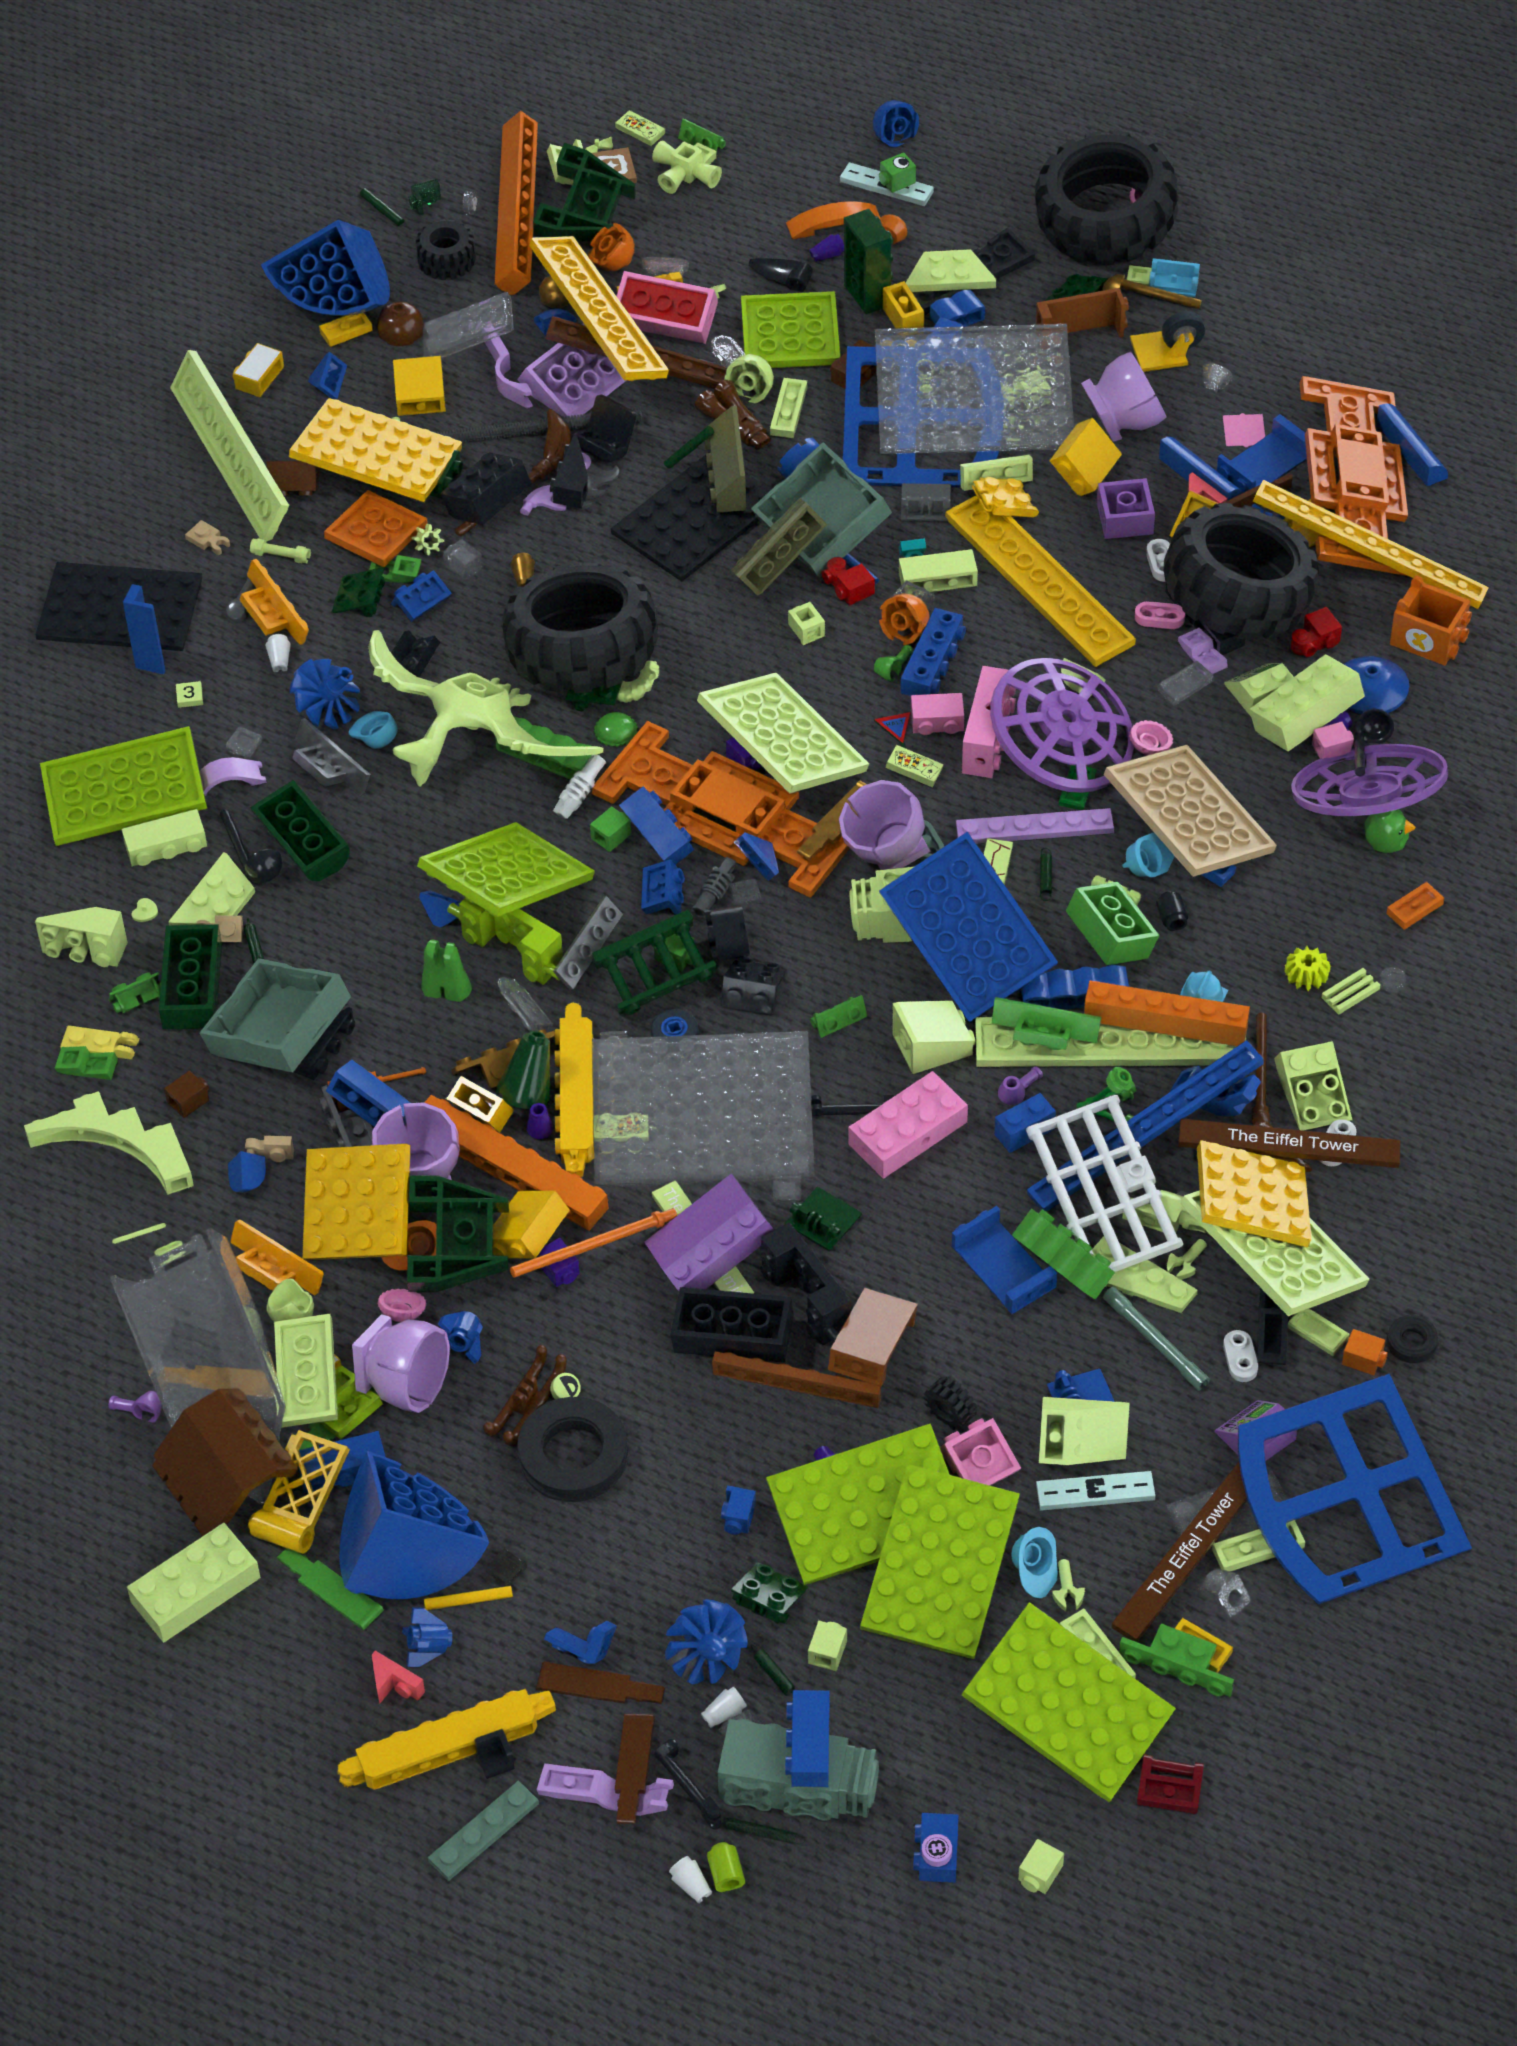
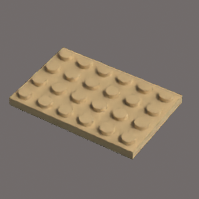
M1188 745L1106 767L1104 776L1193 877L1274 853L1277 846L1275 842Z

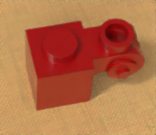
M834 557L828 561L827 568L822 571L825 583H832L837 597L840 600L844 599L849 606L875 594V579L862 563L846 570V561L841 557Z
M1327 607L1305 615L1303 629H1297L1292 633L1290 649L1294 654L1311 657L1317 650L1326 647L1333 648L1340 642L1342 626Z

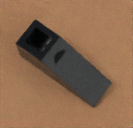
M573 435L570 444L565 446L563 461L558 463L557 477L551 480L550 492L553 493V503L581 509L588 493V473L576 435Z
M347 1007L338 1013L294 1070V1073L315 1080L319 1073L323 1074L326 1071L329 1062L326 1051L336 1055L342 1045V1040L334 1037L336 1032L339 1031L350 1035L354 1030L355 1020L352 1008Z

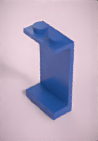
M1279 414L1273 419L1272 433L1231 461L1224 455H1219L1217 472L1242 490L1243 493L1260 485L1263 480L1271 483L1307 459L1305 432Z
M998 1206L989 1211L981 1212L974 1220L967 1224L959 1225L952 1232L953 1249L1011 1314L1057 1287V1272L1051 1266L1042 1270L1000 1223V1209Z

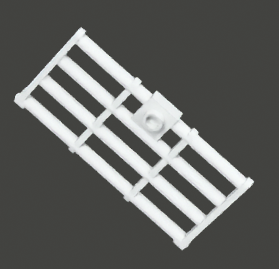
M1118 1095L1107 1097L1026 1128L1028 1137L1034 1141L1048 1174L1046 1179L1048 1183L1052 1184L1068 1221L1067 1228L1074 1233L1076 1241L1080 1238L1089 1244L1083 1228L1099 1223L1115 1260L1109 1266L1114 1272L1183 1246V1241L1177 1237L1161 1201L1162 1194L1154 1185L1156 1180L1145 1155H1141L1139 1151L1141 1146L1139 1142H1135L1123 1115ZM1109 1108L1125 1146L1109 1151L1094 1117V1113ZM1080 1118L1084 1119L1099 1153L1098 1156L1085 1161L1068 1126V1123ZM1054 1128H1058L1073 1163L1072 1166L1057 1170L1042 1134ZM1126 1155L1130 1156L1131 1161L1116 1167L1115 1159ZM1102 1164L1120 1204L1104 1209L1088 1172L1089 1169ZM1078 1174L1094 1211V1214L1078 1219L1062 1179ZM1144 1188L1146 1194L1130 1199L1129 1192ZM1151 1203L1167 1242L1151 1247L1135 1211V1208ZM1125 1213L1141 1252L1125 1257L1109 1218Z

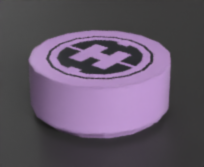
M941 1834L928 1836L922 1844V1857L924 1861L934 1867L947 1864L952 1857V1844L950 1840Z

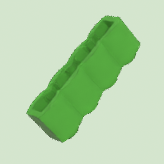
M514 717L521 728L536 740L545 744L561 747L591 746L576 743L569 736L554 734L547 727L532 725L524 718ZM495 737L496 749L498 751L570 780L574 777L575 772L583 769L591 755L547 756L531 753L523 754L521 751L510 750L509 746L498 744Z
M1031 1208L1012 1236L1076 1287L1096 1299L1115 1274L1109 1267L1112 1262L1100 1253H1097L1096 1256L1090 1253L1092 1247L1080 1238L1077 1241L1072 1239L1071 1237L1074 1233L1061 1223L1058 1227L1054 1225L1053 1221L1055 1218L1043 1209L1038 1213Z

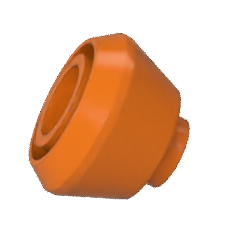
M884 215L880 218L882 226L893 237L892 245L906 238L907 227L900 217Z

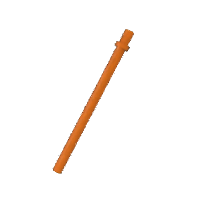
M674 1208L661 1213L659 1211L652 1212L650 1217L510 1267L511 1275L515 1278L646 1229L663 1227L664 1223L671 1221L677 1216V1212Z

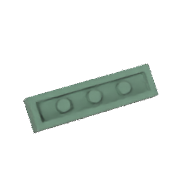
M517 1781L428 1857V1862L450 1881L539 1805V1800L523 1784Z

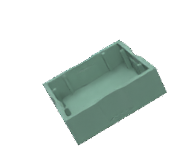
M824 442L808 455L789 477L777 484L751 508L758 520L768 530H770L773 523L778 521L787 512L790 505L799 498L805 501L823 519L827 526L797 556L818 578L822 577V571L827 568V563L831 558H844L892 513L884 498L866 481L852 473L845 462Z
M258 958L238 983L230 998L219 1007L200 1031V1035L210 1053L218 1057L293 1073L351 998V995L339 974L315 969H300L285 963Z

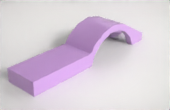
M492 323L482 325L484 342L496 361L495 375L498 391L504 397L525 408L533 407L527 397L532 395L528 384L512 382L504 377V374L511 369L510 355Z
M234 757L221 758L210 762L200 770L204 795L206 796L213 786L228 780H242L250 783L251 786L267 783L266 778L260 774L259 768H262V763L260 761Z
M544 1764L537 1787L539 1795L597 1803L603 1808L618 1811L617 1801L620 1794H615L616 1780L607 1776L603 1771ZM657 1778L655 1783L646 1785V1793L639 1794L637 1815L641 1816L666 1811L668 1807L666 1798L668 1791L673 1789V1780Z

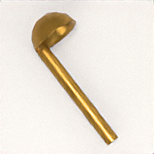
M545 277L539 286L540 302L555 309L567 306L569 301L552 277Z
M1122 274L1110 277L1103 286V291L1120 288L1122 291L1123 288L1197 309L1200 308L1202 300L1126 280L1124 279L1125 275Z

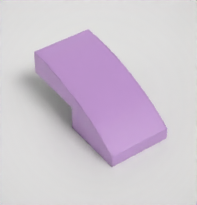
M1200 628L1178 637L1181 647L1206 677L1228 668L1227 659L1213 648V639Z

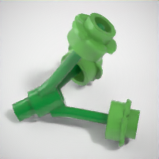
M1114 1067L1113 1071H1110L1106 1078L1108 1086L1094 1097L1078 1102L1077 1109L1113 1095H1118L1121 1101L1132 1100L1136 1087L1130 1073L1121 1067ZM1107 1109L1096 1112V1115L1115 1122L1111 1113L1106 1111ZM1128 1114V1115L1125 1117V1119H1126V1121H1128V1120H1130L1131 1118H1133L1134 1116L1131 1115V1114Z

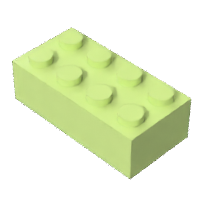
M1325 654L1249 710L1255 731L1279 747L1290 751L1311 736L1314 729L1325 726L1340 713H1343L1365 697L1359 673Z
M222 1523L128 1585L127 1589L132 1605L164 1643L261 1577L257 1561L228 1526Z

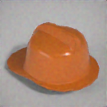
M427 1220L408 1223L407 1256L381 1257L383 1262L390 1268L407 1270L408 1255L436 1256L437 1224Z

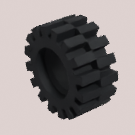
M947 1376L939 1377L924 1392L923 1400L926 1401V1407H930L929 1412L936 1415L935 1418L943 1421L945 1425L948 1424L952 1430H960L977 1413V1405L973 1403V1397L968 1396L969 1392L966 1388L964 1390L961 1388L962 1385L959 1382L955 1384L954 1379H948Z

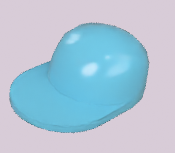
M373 711L365 714L349 729V735L352 738L361 739L372 749L385 747L392 742L398 732L397 724L391 714L382 711Z

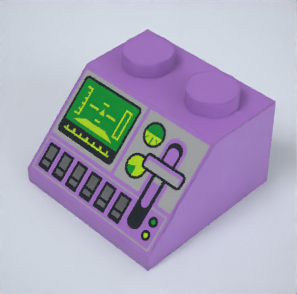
M1257 1400L1217 1428L1215 1433L1238 1455L1239 1425L1285 1409L1278 1403ZM1297 1430L1264 1441L1265 1461L1295 1441Z

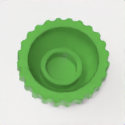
M612 712L604 715L596 722L594 733L601 744L618 747L628 744L637 734L638 727L630 716L621 712Z

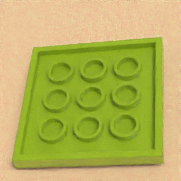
M835 291L741 296L744 355L753 354L760 356L768 362L771 368L832 365L836 359L840 358Z

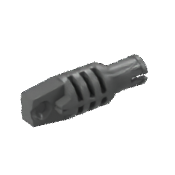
M726 857L719 868H713L700 889L698 901L692 907L691 913L693 916L702 920L705 919L704 910H710L713 904L721 901L735 878L732 875L735 868V860Z

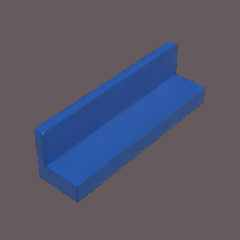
M132 584L123 601L135 667L141 670L164 674L165 665L154 606L145 603L142 586Z

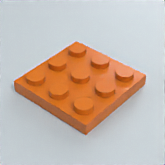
M367 490L324 531V539L385 567L413 540L412 537H416L418 533L417 527L425 528L427 518Z

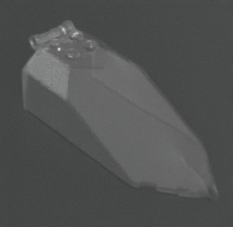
M210 1228L206 1230L212 1246L208 1251L201 1234H197L191 1237V1241L160 1256L156 1254L150 1257L149 1261L155 1273V1277L151 1279L133 1282L116 1275L110 1277L171 1428L184 1409L217 1389L239 1388L245 1393L247 1400L253 1408L261 1415V1419L267 1427L276 1435L278 1442L280 1441L286 1405L258 1311L228 1239ZM194 1251L197 1252L198 1256L167 1271L164 1270L165 1265ZM272 1478L251 1490L248 1496L257 1501L256 1503L264 1504L269 1495Z

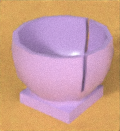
M1132 352L1117 357L1107 365L1097 385H1093L1090 379L1081 383L1113 442L1122 439L1120 435L1121 429L1144 430L1159 424L1167 418L1157 396L1154 397L1155 393Z
M880 780L862 786L847 799L849 804L845 802L839 818L842 837L845 844L865 862L878 864L880 870L903 868L931 852L922 837L925 824L920 802L901 783Z
M427 1103L403 1104L406 1126L403 1122L400 1105L382 1115L372 1131V1145H410L409 1181L410 1175H436L452 1180L450 1173L457 1164L459 1156V1136L456 1125L444 1110Z
M381 1314L352 1344L356 1391L366 1394L373 1386L382 1400L404 1411L419 1413L428 1408L429 1404H432L441 1390L448 1369L450 1344L447 1333L435 1325L419 1320L407 1319L392 1326L391 1317Z

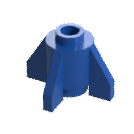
M462 1311L441 1317L438 1325L447 1333L450 1349L457 1352L466 1351L465 1355L474 1364L478 1362L481 1357L479 1334L483 1326L477 1315L472 1312Z
M412 1607L411 1623H415V1625L403 1627L402 1633L407 1636L408 1648L415 1650L408 1651L406 1666L420 1667L446 1652L447 1647H450L452 1644V1631L448 1629L446 1623L425 1608Z

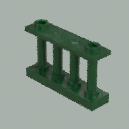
M689 909L592 953V961L596 969L603 967L608 970L623 1002L617 1004L619 1015L623 1013L632 1015L641 1009L640 1006L697 980L701 983L713 977V973L716 972L715 961L707 964L704 963L689 933L690 927L693 926V917ZM674 934L680 937L695 967L694 970L683 975L680 974L665 944L666 938ZM650 945L656 948L671 980L658 986L641 955L642 949ZM625 956L632 959L647 991L632 997L617 966L618 960Z

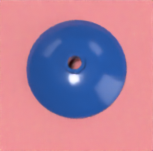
M1364 656L1344 663V665L1359 673L1365 697L1349 707L1348 710L1362 714L1365 710L1378 708L1389 713L1405 702L1409 693V680L1404 670L1394 662L1381 657Z

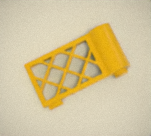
M298 1430L296 1435H291L285 1450L290 1454L295 1465L300 1467L303 1477L289 1483L287 1477H277L263 1508L251 1515L248 1528L253 1537L304 1554L313 1543L314 1527L350 1449L347 1446ZM303 1441L312 1442L315 1451L301 1457L299 1450ZM331 1450L339 1451L335 1461L325 1465L322 1454ZM317 1457L321 1468L307 1474L304 1463ZM324 1475L326 1480L324 1486L313 1492L310 1481ZM305 1483L309 1494L295 1501L292 1489ZM287 1492L291 1503L281 1508L275 1507L274 1504L277 1497ZM312 1501L313 1509L309 1518L301 1516L298 1507Z

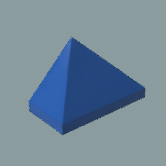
M328 352L313 371L308 382L331 399H338L347 365L331 352Z
M746 832L734 841L765 879L769 881L779 873L771 842Z
M433 891L420 892L419 898L434 926L441 928L459 919L448 913L447 909L451 903L459 906L460 900Z

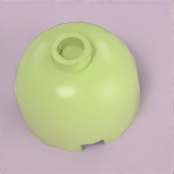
M753 354L742 355L728 366L724 380H731L734 383L736 391L740 396H744L742 389L745 391L754 389L756 392L754 396H744L751 398L748 402L758 403L768 395L774 379L768 362L762 357Z

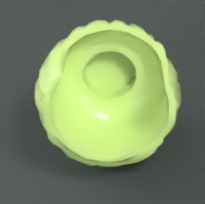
M294 1279L283 1280L276 1286L268 1298L267 1313L274 1322L311 1317L313 1315L314 1302L309 1292H305Z

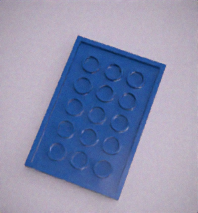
M968 832L879 890L882 898L969 1023L992 1009L995 997L1008 998L1058 964L1056 958Z

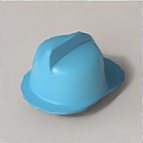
M1150 833L1138 838L1135 843L1127 848L1126 862L1122 866L1123 868H1129L1138 877H1156L1168 871L1174 855L1155 833Z
M1209 970L1207 972H1192L1188 976L1180 995L1223 1002L1228 990L1221 987L1219 980Z
M1035 1527L1026 1534L1020 1535L1012 1547L1011 1557L1013 1564L1019 1570L1021 1584L1026 1593L1035 1598L1046 1597L1057 1581L1056 1541L1048 1529Z

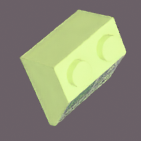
M1271 663L1228 680L1224 684L1251 716L1249 710L1251 707L1294 676L1283 663Z

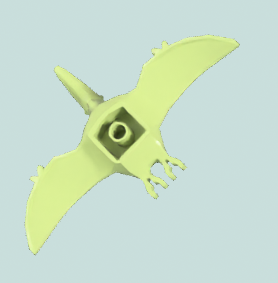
M379 630L373 631L368 646L370 661L375 668L373 675L381 677L382 682H389L398 691L428 696L432 700L437 712L436 719L423 739L393 748V754L396 757L410 763L412 776L419 787L427 781L430 772L437 763L447 732L456 727H466L472 730L484 728L492 731L497 738L498 744L509 746L510 750L521 751L523 754L584 756L603 753L604 748L597 746L561 747L551 746L536 740L517 724L510 710L513 706L528 705L531 695L519 694L520 689L514 688L510 692L511 684H499V678H493L489 681L475 673H467L438 684L416 677L396 661L389 651Z

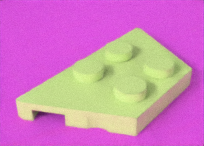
M972 250L930 251L922 254L906 284L911 292L996 288V278Z
M223 852L169 920V925H205L197 924V921L206 920L210 923H215V915L237 916L254 895L255 889L228 854Z

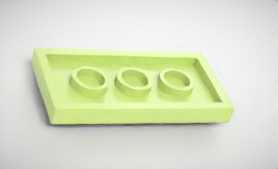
M324 1314L274 1322L278 1411L281 1428L338 1420L331 1315Z

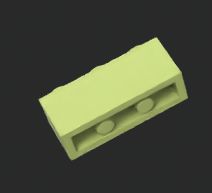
M972 549L899 558V577L903 593L919 594L977 586L978 570Z
M197 809L122 829L124 844L132 866H145L154 860L162 858L171 859L177 854L188 851L197 852L201 848L207 847L205 831Z

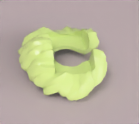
M646 661L636 680L631 682L623 681L617 700L625 703L633 700L638 701L646 692L651 691L654 680L659 676V665H657V662Z

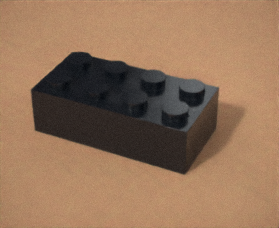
M680 1287L670 1333L674 1353L714 1356L715 1351L721 1353L730 1352L740 1357L759 1358L763 1361L785 1363L794 1317L791 1297Z

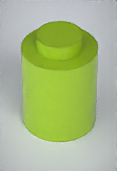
M726 1842L717 1843L712 1846L711 1850L707 1853V1859L715 1889L718 1892H725L742 1887L745 1884V1878L736 1847Z

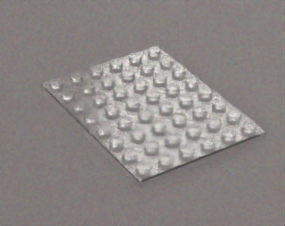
M1067 324L875 329L880 454L1058 449L1074 429Z
M808 1031L592 1039L595 1186L600 1188L663 1186L671 1182H677L678 1185L720 1183L731 1173L739 1183L815 1180Z

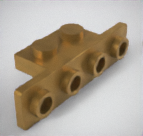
M545 1029L539 1031L544 1033L545 1037L549 1040L555 1037L554 1031L548 1033ZM521 1038L506 1043L507 1048L497 1051L496 1047L485 1050L481 1052L482 1057L472 1060L471 1056L456 1061L457 1066L451 1070L452 1074L455 1075L481 1066L489 1088L497 1087Z

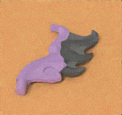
M582 453L588 473V493L585 500L600 497L606 493V490H598V488L614 482L619 476V468L615 465L613 470H601L591 463V459L587 454ZM550 485L535 489L523 500L520 513L528 516L531 510L537 506L565 511L567 506L553 503V493L550 492ZM584 501L581 509L592 506V502Z

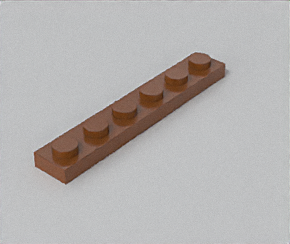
M715 1351L712 1360L713 1375L879 1408L881 1401V1386L865 1381L848 1379L842 1375L833 1376L819 1373L813 1369L804 1370L791 1367L788 1364L769 1363L759 1358L740 1357L730 1352L721 1353Z

